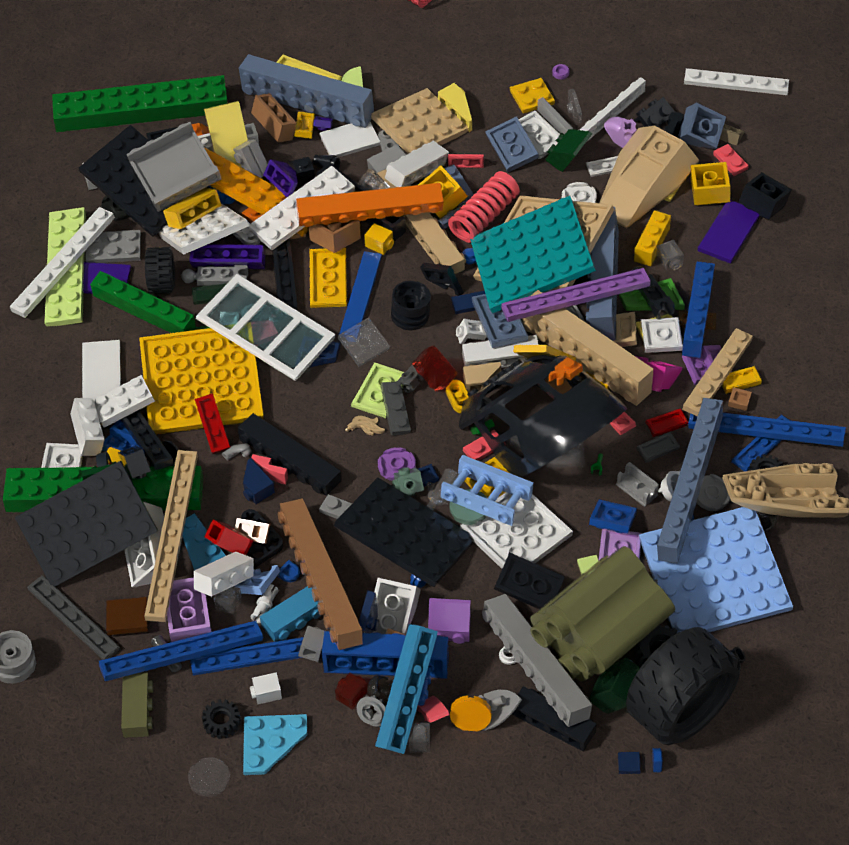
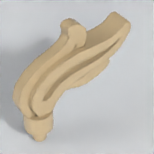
M356 416L347 425L348 427L345 431L348 432L349 430L353 431L356 428H362L366 434L373 436L374 433H384L385 429L376 425L378 423L377 417L370 419L365 416Z

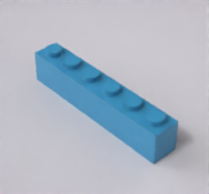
M409 624L377 737L376 747L401 754L405 753L438 631Z

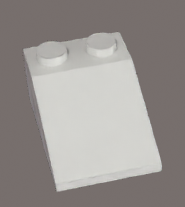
M378 578L374 592L377 598V619H379L377 631L374 632L386 634L389 628L406 634L408 626L413 619L421 589L416 586Z

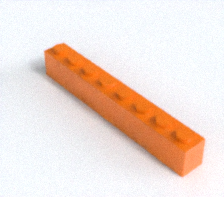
M433 183L296 198V210L299 226L310 227L315 224L328 225L333 222L346 223L352 220L364 221L370 218L382 219L388 216L400 217L406 214L437 213L443 211L444 201L441 184Z

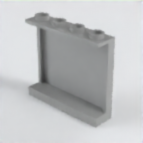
M191 122L181 124L178 128L164 133L155 140L148 141L145 145L135 148L127 154L131 166L158 212L222 179L217 166L213 164L193 130Z

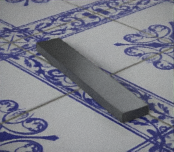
M43 575L27 587L39 601L102 660L111 658L121 650L107 634L53 585H50Z

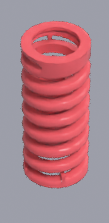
M496 172L449 219L448 225L452 233L461 240L470 243V239H473L476 234L481 233L483 228H486L500 214V211H503L506 205H509L519 195L520 189L515 179L505 172ZM499 182H502V183H504L506 186H508L509 189L511 190V193L507 190L506 187H504V186H503L502 184H500ZM460 222L469 230L470 234L463 229Z

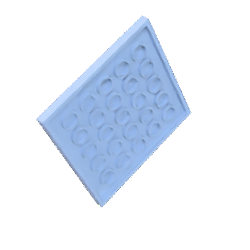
M741 507L692 520L678 564L658 560L657 544L662 529L639 534V540L653 579L658 580V585L664 590L675 606V612L668 617L671 629L675 628L678 630L677 633L694 627H701L708 632L793 610L792 602L758 515L754 510Z

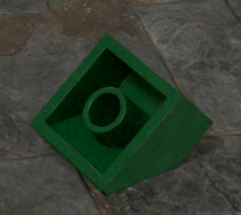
M568 129L565 134L561 133L555 140L558 142L557 145L552 144L548 149L547 153L549 155L545 160L557 170L563 172L593 133L590 131Z

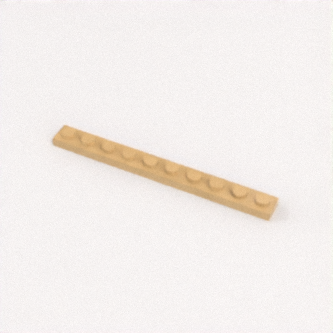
M178 450L144 616L145 621L166 622L198 458L197 451Z

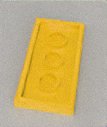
M326 248L310 249V308L346 307V248L336 253Z

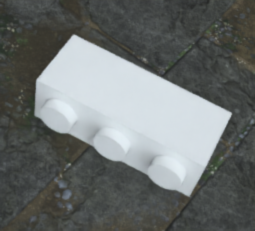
M74 398L70 414L81 456H96L101 453L104 436L94 399Z
M233 552L195 570L194 590L212 597L253 577V558L239 552Z

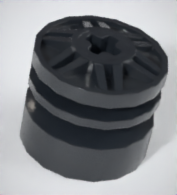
M403 281L396 285L392 293V322L403 330L411 331L425 326L429 319L430 290L418 281Z

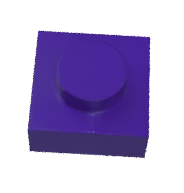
M316 116L313 126H316L319 130H328V128L332 127L333 118Z

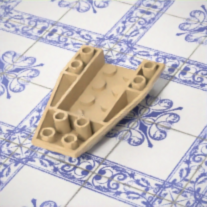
M656 126L638 128L620 151L600 204L613 205L616 208L618 224L627 229L678 189L691 173L690 165H697L699 159L685 141Z
M791 464L725 474L722 477L731 501L754 511L786 517H846L849 515V499L839 497L835 489L838 475L833 464Z

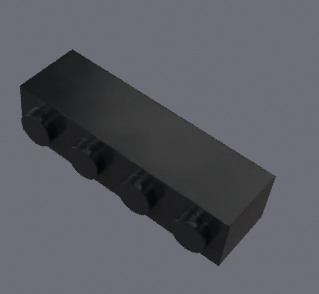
M523 686L518 693L522 700L512 715L584 752L596 733V723L589 718L568 727L558 717L552 705L548 704L546 697L540 695L534 689H528Z

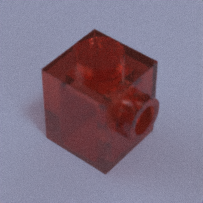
M349 672L345 678L343 677L338 682L335 689L336 700L353 710L359 700L367 693V684L361 676H355Z

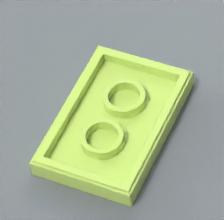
M374 362L351 403V407L387 418L380 387L381 383L396 382L404 372Z

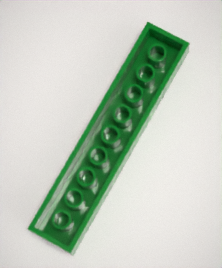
M224 75L52 94L53 119L56 132L205 116L204 109L228 104Z
M149 466L150 472L146 473L147 476L137 480L131 478L143 502L161 507L162 511H166L175 466H168L156 471L152 466ZM196 466L188 510H201L203 489L201 466ZM93 467L7 468L3 493V503L6 512H25L83 481L82 471L92 469Z

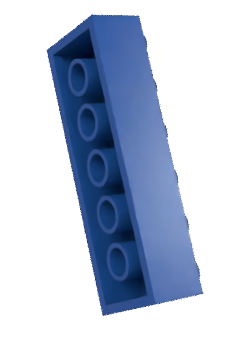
M324 631L322 647L324 673L395 676L406 635L399 633L381 634L378 632L362 633V645L338 650L336 643L331 641L329 631ZM437 635L428 668L431 670V678H447L449 660L448 637Z

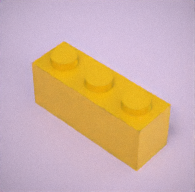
M203 188L163 210L168 227L183 229L222 205L216 189Z
M653 211L635 247L634 262L652 266L670 230L671 215Z

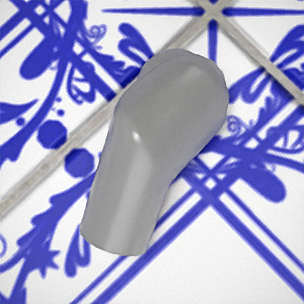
M246 443L238 444L224 451L222 455L228 461L240 452L243 457H247L252 453V450Z

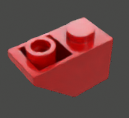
M214 519L204 536L221 548L232 553L239 552L244 555L247 554L253 542L252 539L229 524Z

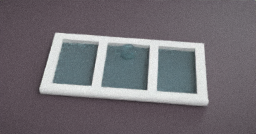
M238 274L196 316L198 321L294 381L304 373L335 338L333 332Z

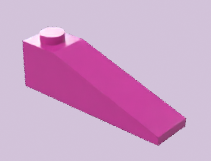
M635 356L654 369L653 391L661 392L662 389H670L682 371L680 366L661 361L648 362L649 358Z

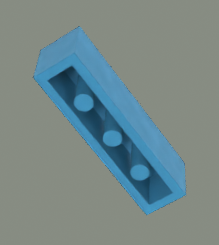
M305 587L260 616L261 627L274 642L285 640L292 631L302 629L308 621L321 616L318 611V602H314L312 597V588Z

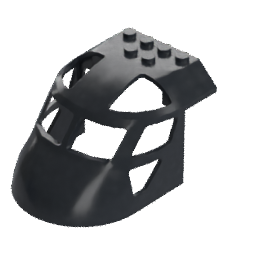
M536 355L524 361L518 359L509 367L482 383V389L478 391L475 388L467 394L469 397L463 401L459 427L462 430L474 423L506 470L513 475L522 477L574 448L627 410V407L611 391L593 379L584 370L579 373L583 379H580L578 376L571 380L566 379L572 388L564 394L559 393L545 382L544 379L549 376L550 372L555 371V366L567 358V356ZM502 384L513 387L486 405L484 403L483 397ZM534 385H537L554 399L553 402L525 420L520 419L505 408V404ZM494 413L506 422L510 429L494 437L485 425V416ZM517 436L524 458L519 457L507 448L504 441Z

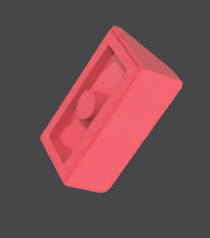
M448 154V166L455 164L456 168H483L484 154Z

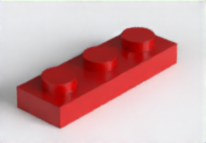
M213 393L196 398L195 403L211 453L214 454L229 449L230 445Z

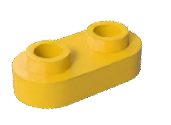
M451 380L446 384V395L453 409L457 413H461L462 406L460 404H463V401L469 397L467 395L468 392L461 381Z

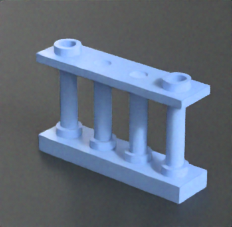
M462 455L459 459L458 477L453 484L443 481L440 498L512 526L515 514L513 508L520 498L527 501L530 500L533 482ZM467 477L477 481L470 492L460 488ZM484 484L495 488L488 499L477 495ZM502 491L512 494L506 506L495 502Z

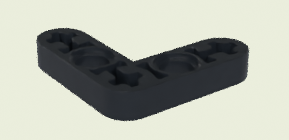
M252 509L244 511L241 515V519L247 520V517H254L256 522L267 523L257 511ZM270 526L267 543H257L246 554V556L253 558V569L280 552L283 548V539ZM272 541H273L274 543L277 542L278 545H277V546H275L274 544L271 545V542H272ZM256 552L264 553L261 558H255L253 554Z

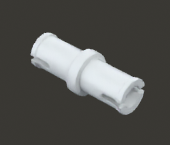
M270 584L262 597L258 598L257 606L253 614H251L253 621L257 617V623H261L260 616L272 608V601L279 591L277 587L271 591L274 585Z

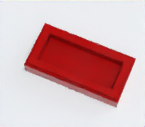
M680 408L648 419L646 424L653 437L688 426V420Z

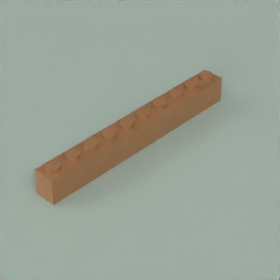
M303 498L280 503V512H278L279 522L284 524L283 530L285 536H289L291 549H295V559L297 562H300L302 575H306L308 588H312L313 600L318 602V611L320 615L324 616L325 628L330 629L329 633L332 643H336L338 650L362 645V628Z

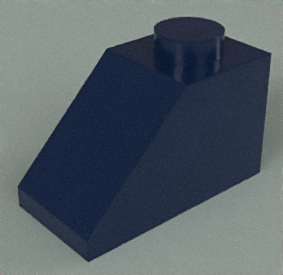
M252 458L248 459L243 480V494L248 501L252 500L255 504H258L275 493L274 483Z

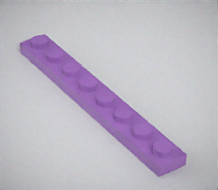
M641 268L502 303V311L507 322L649 287L650 279L645 269Z

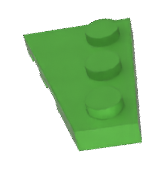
M672 279L657 282L665 294L674 302L675 310H685V304ZM638 289L619 294V298L626 311L652 310Z

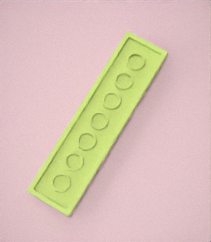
M84 207L49 212L47 264L86 222V210ZM85 252L46 294V326H61L83 322Z

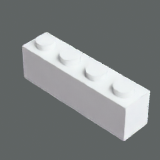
M433 140L417 150L402 156L400 159L390 162L386 168L385 179L396 187L409 186L432 173L440 165L443 167L449 152Z
M537 335L528 336V341L495 348L491 347L489 340L462 344L464 366L501 362V368L509 367L518 359L524 361L527 358L514 353V346L539 345Z

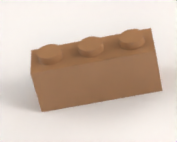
M270 93L255 95L251 111L255 118L277 142L292 140L297 124L296 121Z

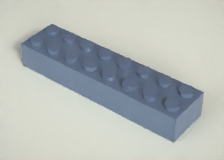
M249 54L239 66L242 91L248 95L270 93L279 104L333 118L340 122L351 123L354 126L366 128L371 121V115L374 112L371 89Z
M615 207L613 214L591 251L596 271L588 274V281L618 274L619 228ZM617 295L587 302L589 312H586V322L590 323L591 327L610 340L615 341Z

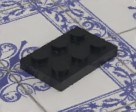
M509 552L494 590L541 609L558 594L565 576Z

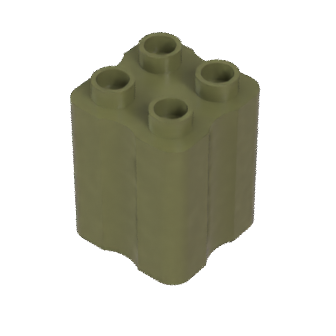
M623 546L610 556L607 555L601 558L533 614L530 618L533 624L530 632L540 646L547 648L550 645L559 657L558 662L572 680L576 678L582 682L589 679L593 674L599 675L605 672L675 612V606L664 590L650 577L636 554L630 548Z

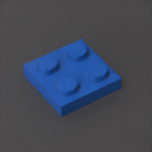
M599 499L590 517L589 525L599 529L605 528L614 530L617 533L628 534L636 516L637 508Z

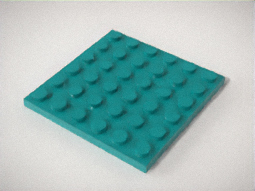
M571 196L476 234L473 239H470L492 314L502 310V303L529 297L537 290L542 293L596 271Z

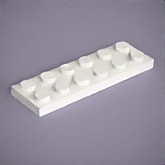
M331 166L249 224V230L268 248L273 250L305 227L299 226L296 198L350 193L355 191V186Z

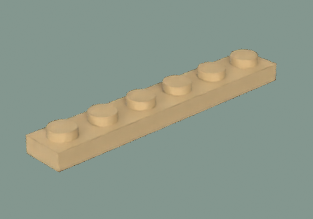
M737 328L734 330L683 404L682 410L698 417L703 398L712 399L751 343L752 335Z

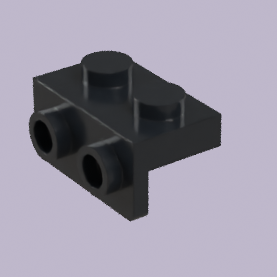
M664 97L660 100L655 98L648 104L649 108L647 110L642 108L636 113L638 117L633 121L636 123L639 120L644 127H659L668 120L670 113L675 111Z

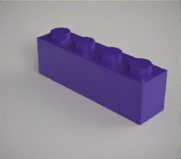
M207 244L191 251L189 262L192 268L247 265L248 269H265L266 251L263 245Z

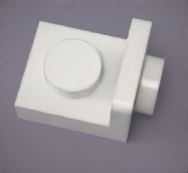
M463 319L456 329V336L460 344H464L467 338L485 340L487 337L481 321Z

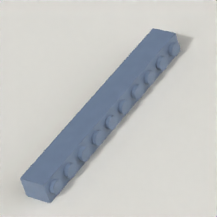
M703 398L657 544L659 561L678 564L723 418V400Z

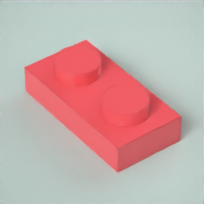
M729 144L713 152V155L720 162L727 163V170L733 176L749 168V165Z
M495 430L490 432L494 437L499 436ZM483 436L463 447V452L468 457L478 461L493 453Z

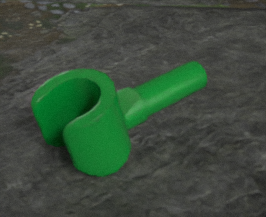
M601 453L598 454L597 462L591 466L592 475L595 469L600 470L599 476L602 475L601 462L603 454Z

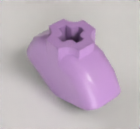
M611 117L604 123V128L613 142L622 148L637 131L636 123L632 119Z

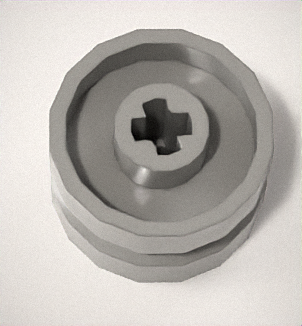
M9 630L1 632L0 681L10 684L22 682L31 676L36 667V657L31 640L20 631Z

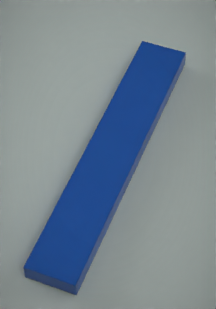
M366 251L363 253L339 338L358 341L382 259V254Z
M304 637L228 649L190 659L192 674L194 676L303 658L298 655Z

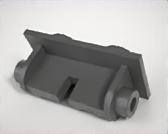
M416 359L409 369L401 375L398 381L404 385L403 389L406 393L413 392L420 384L418 379L423 381L431 372L432 367L429 364L432 361L431 359Z

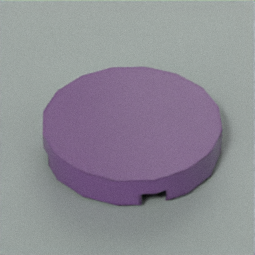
M394 447L387 449L378 459L380 474L385 479L391 481L394 480L393 473H397L399 469L406 467L410 469L416 468L414 455L404 448Z

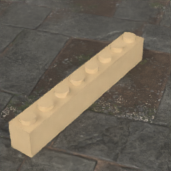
M386 169L375 174L376 186L379 189L397 188L385 179ZM430 212L418 215H403L406 226L435 264L451 266L455 274L465 270V256L463 253H459L454 241H450L446 231L441 229L437 219L433 218Z

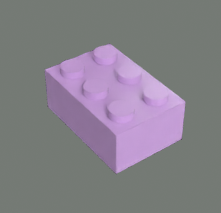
M194 577L173 581L167 612L171 642L211 632L206 594L194 590Z

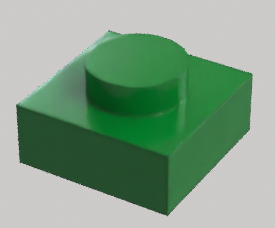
M484 420L485 425L490 431V428L495 426L493 420ZM476 425L470 427L473 435L479 434L482 436Z

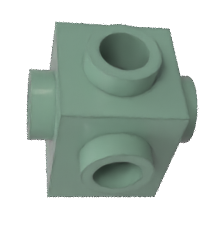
M406 467L399 469L397 473H393V487L408 496H414L415 492L424 490L421 473L418 469Z

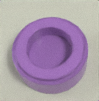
M558 64L553 67L552 75L556 79H565L569 76V68L566 65Z

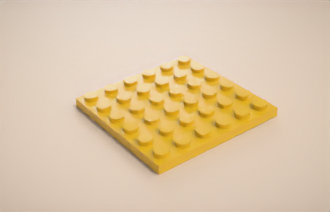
M247 323L237 335L254 345L251 323ZM229 325L224 327L231 330L235 325ZM211 328L139 338L143 378L155 402L147 405L148 424L155 434L203 428L195 399L212 393L223 425L243 423L252 413L264 420L256 357Z

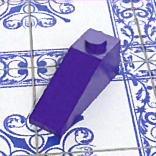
M269 160L263 175L286 197H289L293 194L298 183L295 170L287 163Z

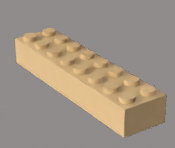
M537 290V291H536L534 294H532L531 296L537 295V294H541L542 292H540L539 290ZM562 308L522 319L527 332L537 335L540 341L545 342L549 346L576 358L575 361L583 365L585 372L594 375L599 382L607 384L612 391L623 396L626 401L637 406L651 393L654 369L567 309Z

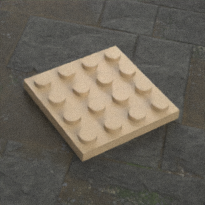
M428 88L377 110L371 115V119L385 130L407 154L433 140L441 146L468 132L467 125L457 118L445 104L439 101Z

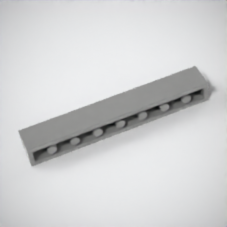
M504 594L486 600L482 611L483 619L493 628L495 635H498L503 641L505 648L509 649L515 661L524 669L525 674L532 679L537 690L541 691L546 697L548 704L552 705L558 717L568 727L588 720L592 704L551 651L540 646L534 640L530 632L532 627L508 596Z

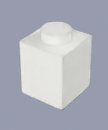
M277 672L252 678L253 686H250L252 699L256 698L257 704L282 699Z

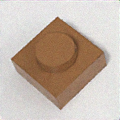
M733 387L728 406L747 411L752 392Z

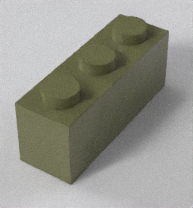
M136 673L123 677L121 729L124 738L149 736V729H153L152 716L149 717V711H153V699L149 698V693H153V680H149L148 673Z

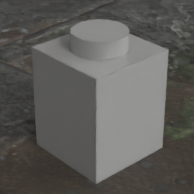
M307 626L300 647L299 657L318 662L323 647L324 630L318 627Z

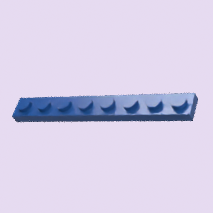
M691 413L688 428L694 429L697 416ZM723 413L718 432L843 447L846 427Z
M252 621L100 660L99 668L104 680L109 681L263 641V635L257 621Z

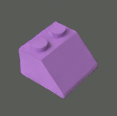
M430 598L428 628L438 631L437 635L448 637V641L458 644L469 642L471 600Z

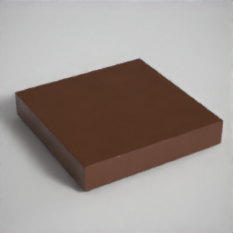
M147 597L107 600V635L148 632V621H145L144 617Z

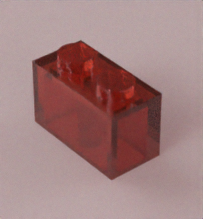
M435 345L424 349L412 362L417 373L423 376L428 382L429 387L434 389L435 392L446 388L458 374Z

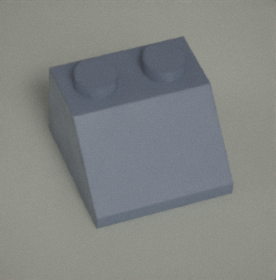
M695 103L686 108L677 138L689 145L716 149L726 116Z

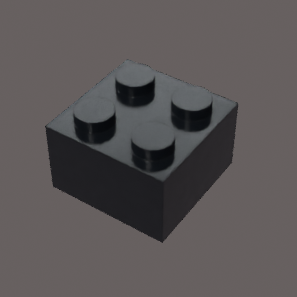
M761 172L745 185L739 203L769 220L786 205L792 189Z

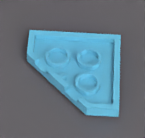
M307 714L244 717L243 774H266L274 764L287 755L298 742L302 741L307 736Z

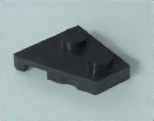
M423 263L420 266L426 280L445 290L448 287L452 288L457 296L464 293L451 266Z

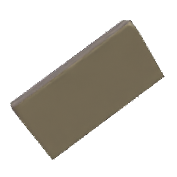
M724 124L720 140L737 146L745 132Z

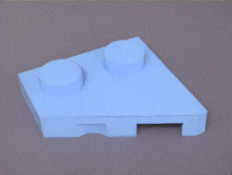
M274 565L270 571L262 573L260 569H256L253 572V577L227 590L230 593L263 595L279 574V567Z

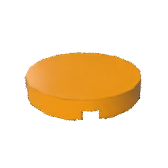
M462 696L452 703L450 718L453 724L461 730L480 731L490 724L492 717L491 706L486 700L474 696V698Z

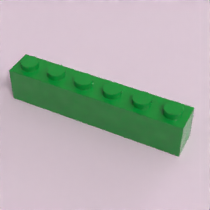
M102 271L97 274L90 284L94 297L170 333L192 331L196 327L193 314Z

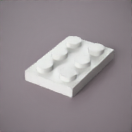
M142 375L94 399L98 418L103 427L155 402Z

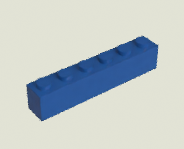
M696 262L682 356L701 358L715 264Z

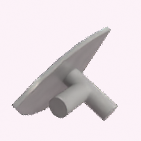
M495 690L485 693L484 696L479 695L478 697L486 700L491 706L492 713L490 724L482 730L486 731L500 725L516 710L522 699L508 690Z

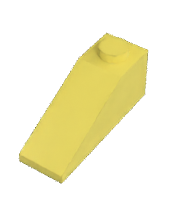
M453 83L438 91V100L445 104L457 118L467 125L468 131L471 132L472 118L464 90Z

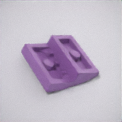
M720 345L703 346L701 358L682 356L694 385L699 383L721 351Z

